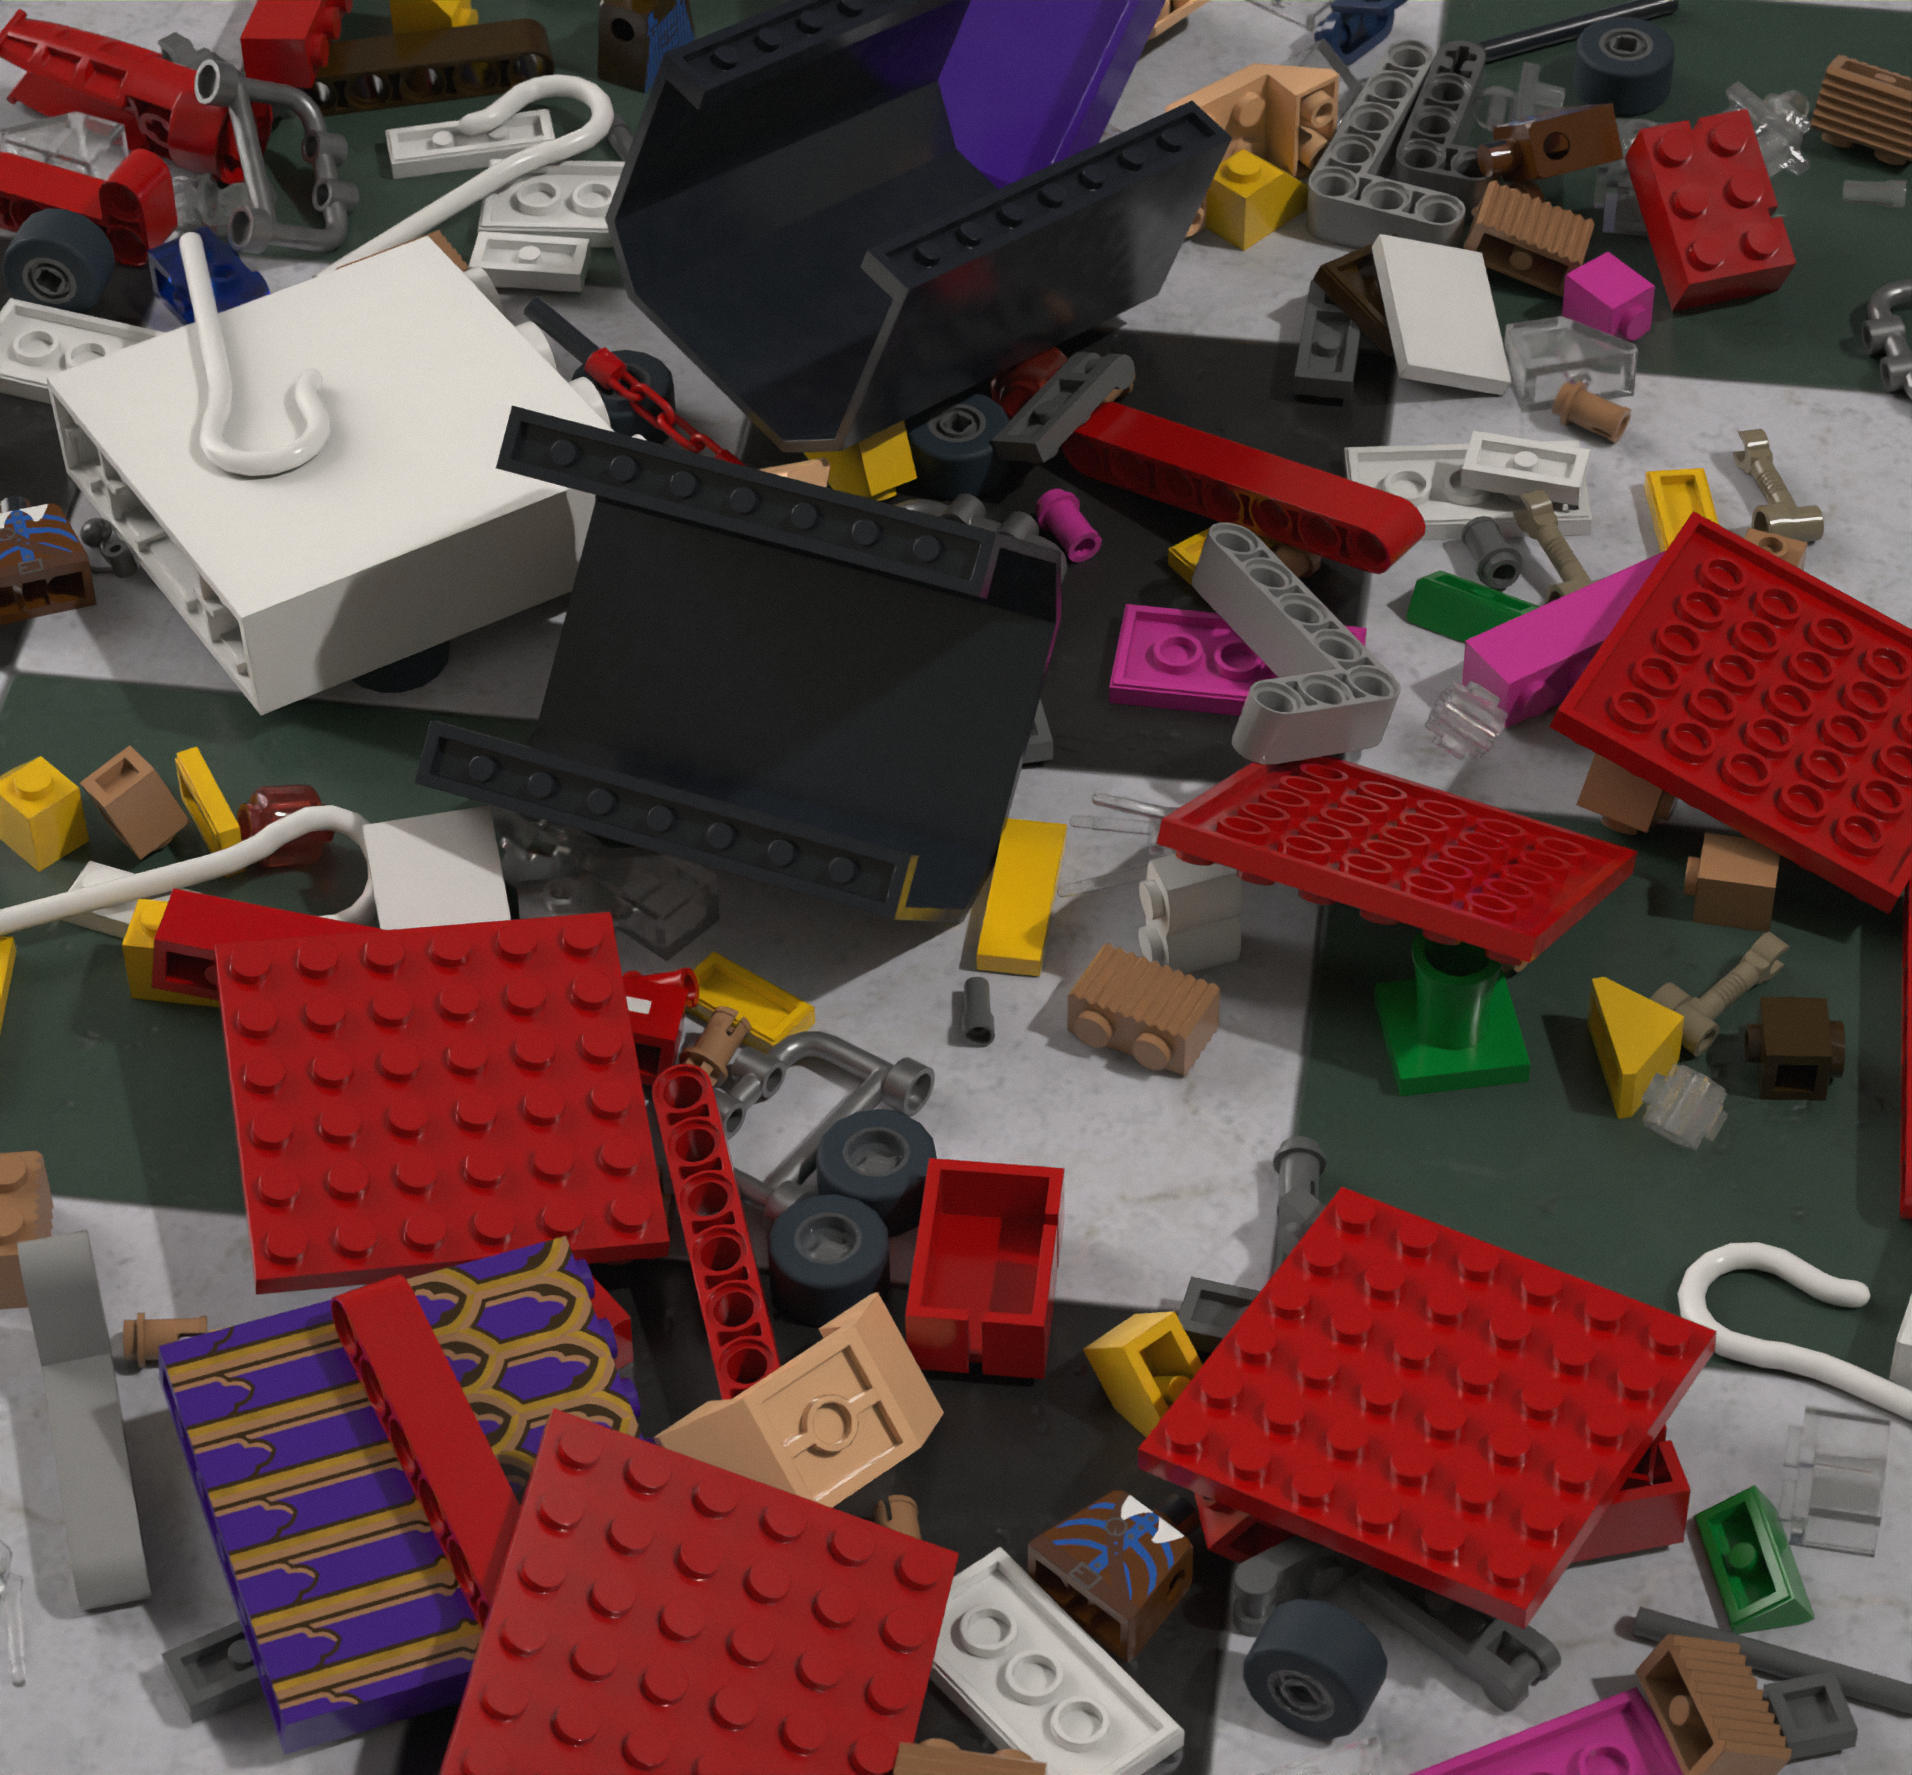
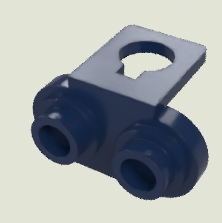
M1336 0L1331 4L1332 13L1329 14L1326 20L1321 21L1315 30L1314 40L1316 48L1324 54L1326 60L1331 64L1351 65L1389 36L1394 24L1395 10L1408 0Z

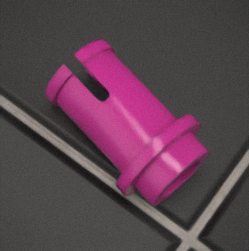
M1052 489L1043 494L1036 503L1037 524L1042 530L1051 532L1072 562H1083L1090 559L1100 549L1101 537L1079 511L1080 502L1073 493L1062 489Z

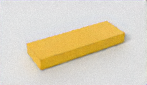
M1008 818L1000 838L976 954L977 970L1041 976L1067 843V824Z

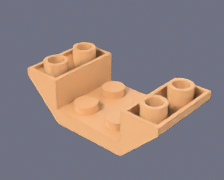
M1253 63L1167 105L1165 113L1187 102L1194 101L1232 137L1221 162L1241 149H1245L1281 168L1297 179L1302 180L1311 175L1337 132L1339 74L1333 69ZM1207 193L1185 238L1206 228Z
M872 1293L820 1327L819 1331L824 1339L733 1399L708 1401L653 1437L658 1446L833 1508L920 1449L944 1412L879 1293Z

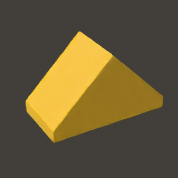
M1606 977L1592 978L1587 1024L1618 1119L1631 1118L1679 1062L1685 1016Z

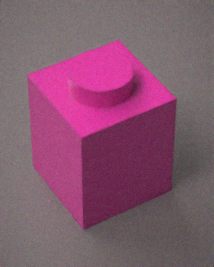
M1606 252L1565 275L1562 319L1604 351L1610 353L1630 341L1639 339L1646 332L1650 331L1655 286L1611 253Z

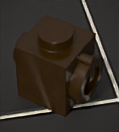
M1760 997L1757 1023H1746L1744 1036L1745 1062L1757 1064L1760 1100L1826 1101L1829 1078H1842L1845 1063L1844 1025L1842 1021L1829 1020L1827 998Z

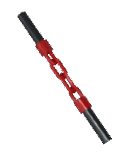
M534 297L526 305L523 312L526 317L585 365L584 371L606 390L612 388L623 398L627 399L634 411L653 427L662 430L689 452L699 454L707 446L716 454L715 459L746 466L730 451L721 448L710 437L701 434L682 417L675 414L672 406L666 400L626 371L627 365L606 347L600 349L540 297ZM621 379L632 386L629 391L619 383ZM647 396L662 408L664 412L660 413L656 418L639 401H642ZM674 423L691 436L689 441L672 428Z

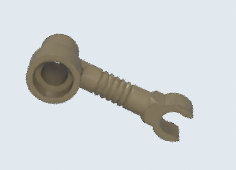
M1763 429L1738 431L1745 450L1733 452L1736 465L1740 469H1744L1746 474L1754 477L1768 502V505H1760L1754 509L1752 529L1778 534L1803 542L1821 540L1824 533V520L1820 508L1817 505L1797 506L1773 464V454L1770 450L1765 431Z
M1542 489L1520 494L1527 509L1513 512L1516 523L1522 531L1528 533L1530 538L1539 542L1563 581L1548 587L1545 595V604L1603 579L1590 580L1557 527L1558 520L1553 512V506L1548 494Z
M1766 932L1744 954L1740 963L1700 998L1696 996L1692 998L1674 983L1668 982L1661 986L1652 995L1650 1000L1685 1016L1681 1046L1695 1057H1698L1712 1045L1719 1033L1720 1026L1713 1020L1754 985H1761L1764 981L1774 978L1784 967V964L1777 960V958L1789 949L1790 946L1773 933Z

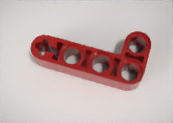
M135 149L131 151L106 180L9 152H0V228L17 233L20 226L36 212L45 209H67L87 217L101 228L112 244L115 262L141 267L148 263L178 227L171 173L165 162L149 150Z

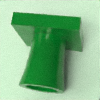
M1421 930L1412 943V958L1416 979L1375 983L1374 1003L1400 1097L1529 1082L1531 1064L1503 969H1501L1503 963L1488 958L1485 955L1484 948L1462 941L1458 945L1437 943L1425 938Z

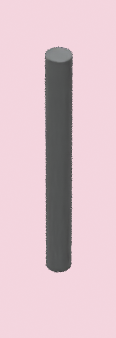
M1641 1606L1639 1607L1633 1627V1635L1661 1642L1667 1634L1739 1643L1741 1644L1739 1654L1746 1655L1745 1666H1750L1752 1669L1786 1679L1834 1671L1844 1695L1912 1714V1684Z

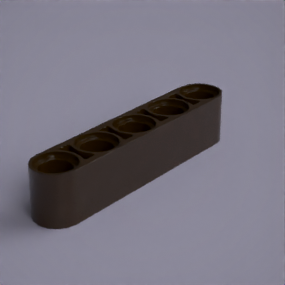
M514 19L332 42L329 48L327 66L320 68L312 88L297 89H300L312 98L321 110L323 117L505 94L515 85L532 78L554 75L555 66L545 27L533 19Z

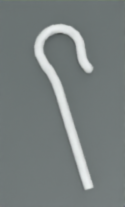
M556 74L535 77L515 85L492 105L481 111L465 115L460 120L459 128L461 132L470 136L497 128L524 106L542 98L556 96L574 98L585 103L592 112L590 121L581 129L562 137L539 143L500 161L314 274L312 279L334 271L337 267L419 238L523 174L593 148L608 134L614 120L610 97L598 85L576 76Z
M185 233L181 236L179 245L209 385L208 406L202 418L199 444L211 463L231 473L247 476L271 475L299 467L315 457L330 437L331 417L318 393L322 385V376L315 369H305L296 382L295 401L307 423V429L301 437L286 446L270 451L250 452L235 449L226 444L224 433L231 414L233 398L232 376L201 236L197 233Z
M334 805L304 807L269 824L256 835L227 849L0 909V936L172 891L173 888L180 889L226 876L270 856L283 845L312 831L325 830L347 835L360 846L367 860L368 880L363 894L351 907L337 914L319 917L367 926L377 916L363 835V825L371 823L359 813Z
M1759 1242L1730 1243L1708 1251L1686 1270L1678 1291L1681 1317L1717 1331L1714 1351L1716 1354L1761 1368L1784 1370L1819 1380L1912 1421L1911 1390L1825 1353L1785 1342L1762 1340L1730 1331L1716 1322L1708 1311L1705 1300L1709 1285L1720 1275L1733 1270L1757 1269L1775 1274L1822 1302L1851 1308L1862 1307L1869 1301L1870 1292L1865 1284L1855 1280L1833 1277L1785 1249Z

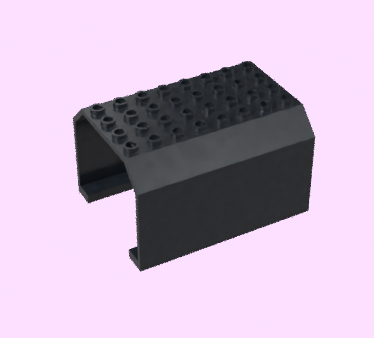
M791 0L664 53L605 220L628 298L783 453L842 451L1157 296L1232 137L1194 101H1190L998 189L956 149L938 82L971 0Z
M512 405L496 469L594 494L595 504L538 724L527 743L522 745L447 723L430 720L414 783L890 919L964 922L995 866L1000 838L1009 817L1061 620V552L987 529Z

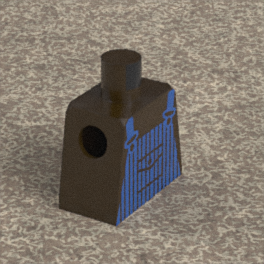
M601 0L599 5L598 79L645 94L655 81L664 53L687 44L695 38L689 0Z

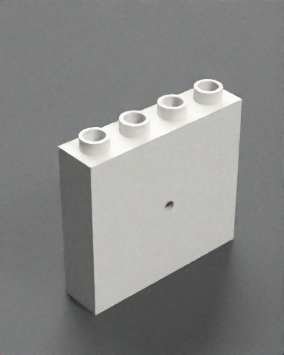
M429 236L218 313L233 384L231 414L224 433L226 444L235 449L250 452L270 451L286 446L301 437L307 429V423L295 401V385L300 374L305 369L312 368L321 374L322 385L318 393L331 417L330 437L315 457L299 467L277 474L247 476L227 472L208 460L199 444L202 418L208 406L209 385L196 322L46 377L67 474L103 519L110 523L112 530L119 539L126 542L135 559L260 715L571 592L595 504V495L496 469L511 407L513 405L614 432L611 429L603 400L592 382L586 377H580L567 382L557 372L551 348L540 328L532 321L513 326L504 316L500 297L488 274L480 267L462 272ZM636 434V435H634V436H631V437H635V438H639V439L646 440L643 436H641V435H639V434Z

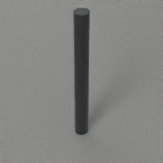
M1634 0L1481 41L1477 45L1485 52V63L1579 38L1587 27L1600 20L1614 17L1646 20L1676 12L1679 4L1678 0Z

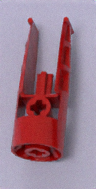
M18 9L1 30L0 57L27 71L7 96L9 103L15 105L19 101L45 116L131 151L135 149L149 150L156 155L173 160L178 167L232 186L245 181L228 106L223 108L205 105L197 100L194 90L197 70L162 59L163 54L118 39L58 23L26 18L27 14L22 9ZM250 101L262 156H264L271 136L272 105Z

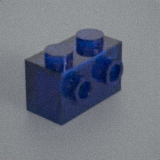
M207 225L190 231L201 236L218 313L270 294L269 287L263 276L258 271L252 272L240 260L237 251L230 246L229 242L223 243ZM180 236L148 250L147 253L154 295L183 326H186L196 321L179 245Z

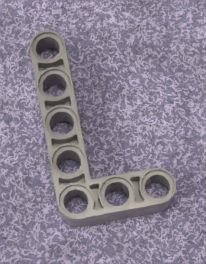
M1411 39L1399 40L1392 43L1386 49L1311 173L1308 181L1306 227L1314 238L1358 250L1374 243L1379 234L1390 236L1396 233L1400 238L1463 249L1466 209L1462 201L1446 193L1387 179L1396 163L1398 145L1435 57L1433 49L1427 43Z
M1217 523L1212 525L1194 570L1192 585L1202 598L1279 677L1255 682L1250 687L1232 736V745L1235 750L1248 760L1264 765H1272L1370 749L1378 746L1382 741L1401 692L1400 684L1396 678L1257 535L1249 529L1233 523Z
M88 1230L17 1242L22 1279L42 1368L71 1565L80 1611L151 1598L152 1592L113 1355Z

